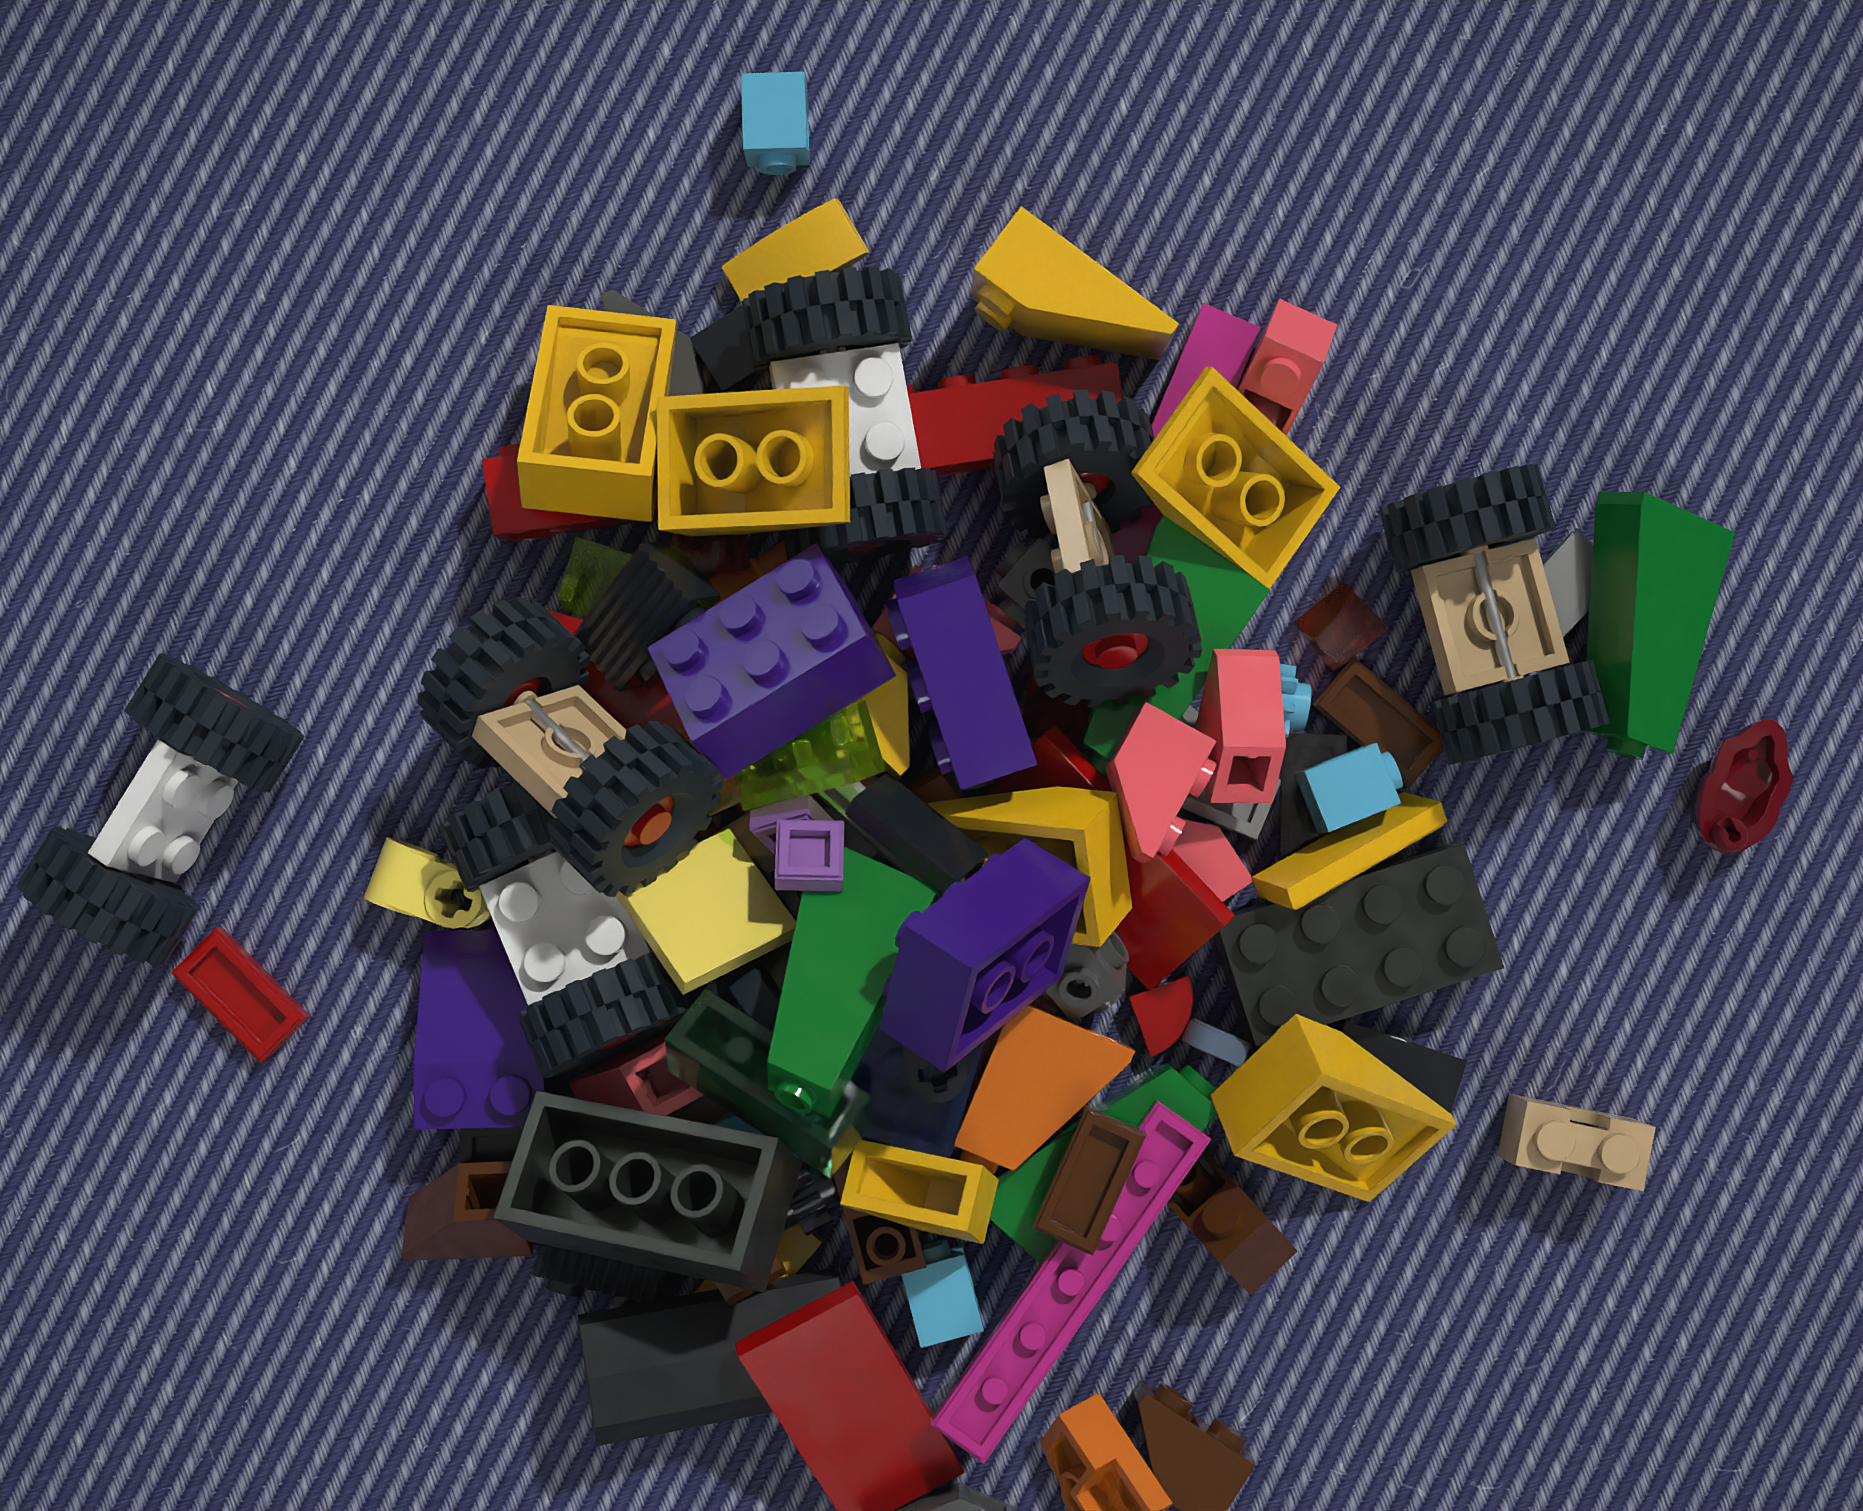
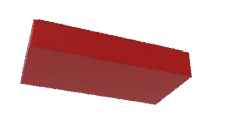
M216 927L171 972L260 1063L266 1062L311 1017L223 927Z

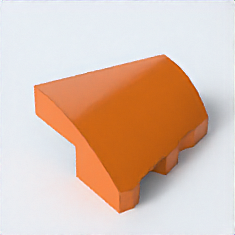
M1099 1393L1060 1413L1040 1441L1049 1466L1059 1481L1061 1497L1067 1511H1167L1173 1504Z

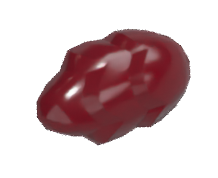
M1763 719L1751 723L1735 736L1721 741L1712 757L1709 771L1699 780L1694 804L1695 824L1700 837L1714 851L1725 854L1744 851L1770 833L1778 820L1780 808L1788 796L1793 776L1787 762L1788 745L1785 731L1774 720Z

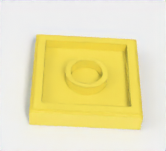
M730 829L695 844L689 852L685 849L682 850L675 857L678 863L668 872L664 868L659 870L656 881L645 887L641 882H638L635 892L623 895L618 891L616 894L617 899L683 995L793 940L796 925L795 919Z

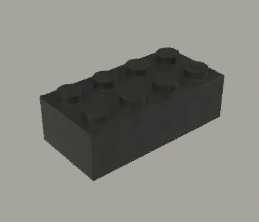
M1447 844L1365 870L1297 910L1266 901L1234 911L1233 914L1235 916L1213 936L1245 1039L1256 1047L1267 1042L1295 1014L1326 1025L1504 969L1465 844Z
M536 1091L494 1218L527 1241L765 1292L802 1162L779 1138Z

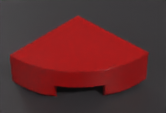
M1189 975L1156 985L1150 991L1145 989L1128 995L1150 1057L1158 1055L1169 1048L1183 1033L1189 1021L1193 1005V989Z

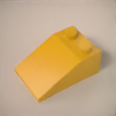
M1022 206L974 268L971 298L978 303L975 311L987 323L1002 332H1005L1010 326L1022 336L1160 360L1167 351L1179 325L1178 322Z
M553 305L547 306L517 458L522 508L652 522L658 489L657 397L669 396L677 329L676 319Z
M1207 366L1131 472L1163 515L1269 589L1340 489V486L1219 372L1213 367Z
M840 385L657 397L658 530L692 537L755 534L850 523L849 387Z
M1056 786L927 803L989 853L985 862L996 853L1002 855L1026 838L1090 877L1071 944L1101 947L1132 909L1117 792Z
M1295 1014L1282 1025L1267 1042L1210 1095L1234 1156L1367 1202H1371L1457 1125L1452 1114L1344 1033L1298 1014Z

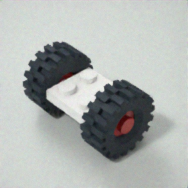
M856 267L842 268L840 272L829 273V270L815 272L814 276L802 277L799 275L787 278L788 282L783 284L774 282L764 286L765 290H755L748 294L749 298L743 299L742 307L753 368H756L758 372L768 371V374L771 375L773 390L840 385L849 387L850 523L782 530L787 560H790L816 543L832 565L839 562L852 563L858 562L861 559L886 557L887 554L904 553L911 551L912 548H922L931 545V543L944 540L943 538L947 537V530L937 474L935 470H930V468H921L900 349H904L908 346V342H912L901 275L888 268L880 271L879 267H867L861 271H857Z
M159 653L126 706L125 712L132 716L131 719L136 723L147 727V731L167 742L160 739L156 741L97 839L87 834L82 836L76 830L70 828L65 830L60 826L52 827L17 883V889L23 892L22 896L26 900L38 904L37 909L45 915L57 918L58 923L69 930L74 929L84 935L83 938L95 944L99 942L107 946L109 951L121 956L127 954L134 961L143 964L146 961L152 966L164 965L199 909V905L196 904L197 901L192 896L185 894L186 891L179 885L170 882L176 883L180 875L194 864L200 852L201 841L214 820L221 816L231 804L234 795L233 789L238 781L250 788L254 787L261 792L267 791L270 793L304 739V735L297 728L289 725V722L271 713V710L252 701L238 690L228 687L224 682L213 676L210 677L201 670L191 665L188 666L181 660L174 657L171 658L163 653Z
M515 781L512 783L513 786L504 790H494L486 794L487 798L481 801H473L463 807L464 811L452 814L447 818L448 822L441 825V832L465 890L467 889V892H474L480 889L528 1004L525 1007L526 1010L519 1012V1022L542 1078H550L552 1076L564 1075L571 1070L582 1069L591 1063H598L621 1051L625 1052L634 1048L639 1043L649 1041L659 1036L660 1033L677 1027L679 1023L687 1021L697 1011L689 992L684 995L681 993L617 897H608L603 892L599 893L551 846L549 839L552 836L547 832L548 822L555 818L523 786Z

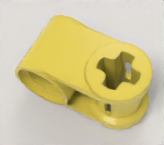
M386 837L364 895L366 900L405 915L420 917L442 927L453 929L480 926L490 919L491 914L481 890L467 892L454 863L443 860L438 854L421 847ZM454 889H464V895L472 899L469 910H459V904L451 900V893Z

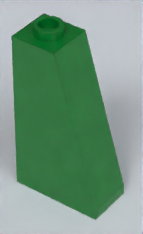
M1646 492L1598 493L1595 503L1586 661L1593 660L1610 723L1584 730V732L1606 739V751L1637 760H1643L1646 750L1670 754L1674 752L1735 536V532Z
M1165 515L1149 537L1143 556L1151 557L1153 568L1160 562L1165 561L1173 565L1175 574L1181 571L1185 576L1202 640V652L1200 658H1194L1195 667L1189 674L1177 672L1179 683L1168 689L1163 685L1155 687L1157 695L1143 700L1140 694L1128 697L1130 704L1115 706L1114 699L1104 700L1102 707L1091 708L1078 750L1088 756L1087 759L1108 781L1105 767L1135 712L1147 702L1180 720L1206 682L1213 649H1230L1270 592V589Z
M844 847L843 892L802 891L767 1061L768 1090L773 1091L774 1096L783 1105L804 1114L814 1110L830 1118L881 1022L886 1002L882 992L888 977L893 972L899 949L895 946L896 934L904 920L915 911L922 913L937 902L938 889L934 886Z
M1165 1062L1093 1108L1136 1127L1156 1099L1203 1132L1217 1116L1214 1104L1208 1100L1216 1089L1188 1064L1178 1073ZM1080 1116L1063 1126L1062 1131H1056L1014 1171L1000 1166L997 1168L996 1173L993 1174L999 1181L990 1220L1039 1263H1041L1057 1239L1033 1229L1032 1223Z

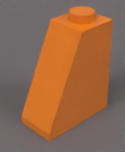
M1029 1004L996 1031L952 1135L953 1145L963 1149L959 1159L964 1162L983 1165L992 1174L996 1173L999 1165L1014 1171L1127 1067L1133 1058L1135 1050L1126 1044Z

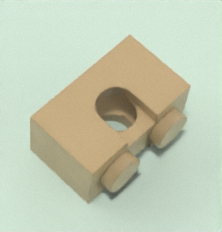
M1509 1094L1497 1156L1516 1166L1555 1174L1565 1171L1589 1177L1600 1183L1644 1191L1656 1127L1633 1118ZM1570 1120L1598 1126V1128L1570 1122Z

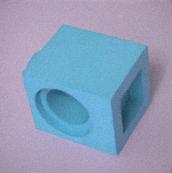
M805 72L741 73L743 151L747 167H758V171L763 174L785 175L795 172L798 165H810L808 89Z
M1377 743L1362 746L1294 774L1318 833L1331 832L1401 804L1396 789L1403 787L1400 771L1392 755L1388 751L1381 754Z
M937 1240L922 1244L926 1268L902 1274L920 1347L923 1348L984 1331L982 1315L963 1244L949 1248L947 1240Z

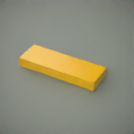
M1402 792L1398 795L1401 804L1338 828L1252 876L1258 897L1293 910L1299 909L1443 827L1447 823V818L1442 803Z

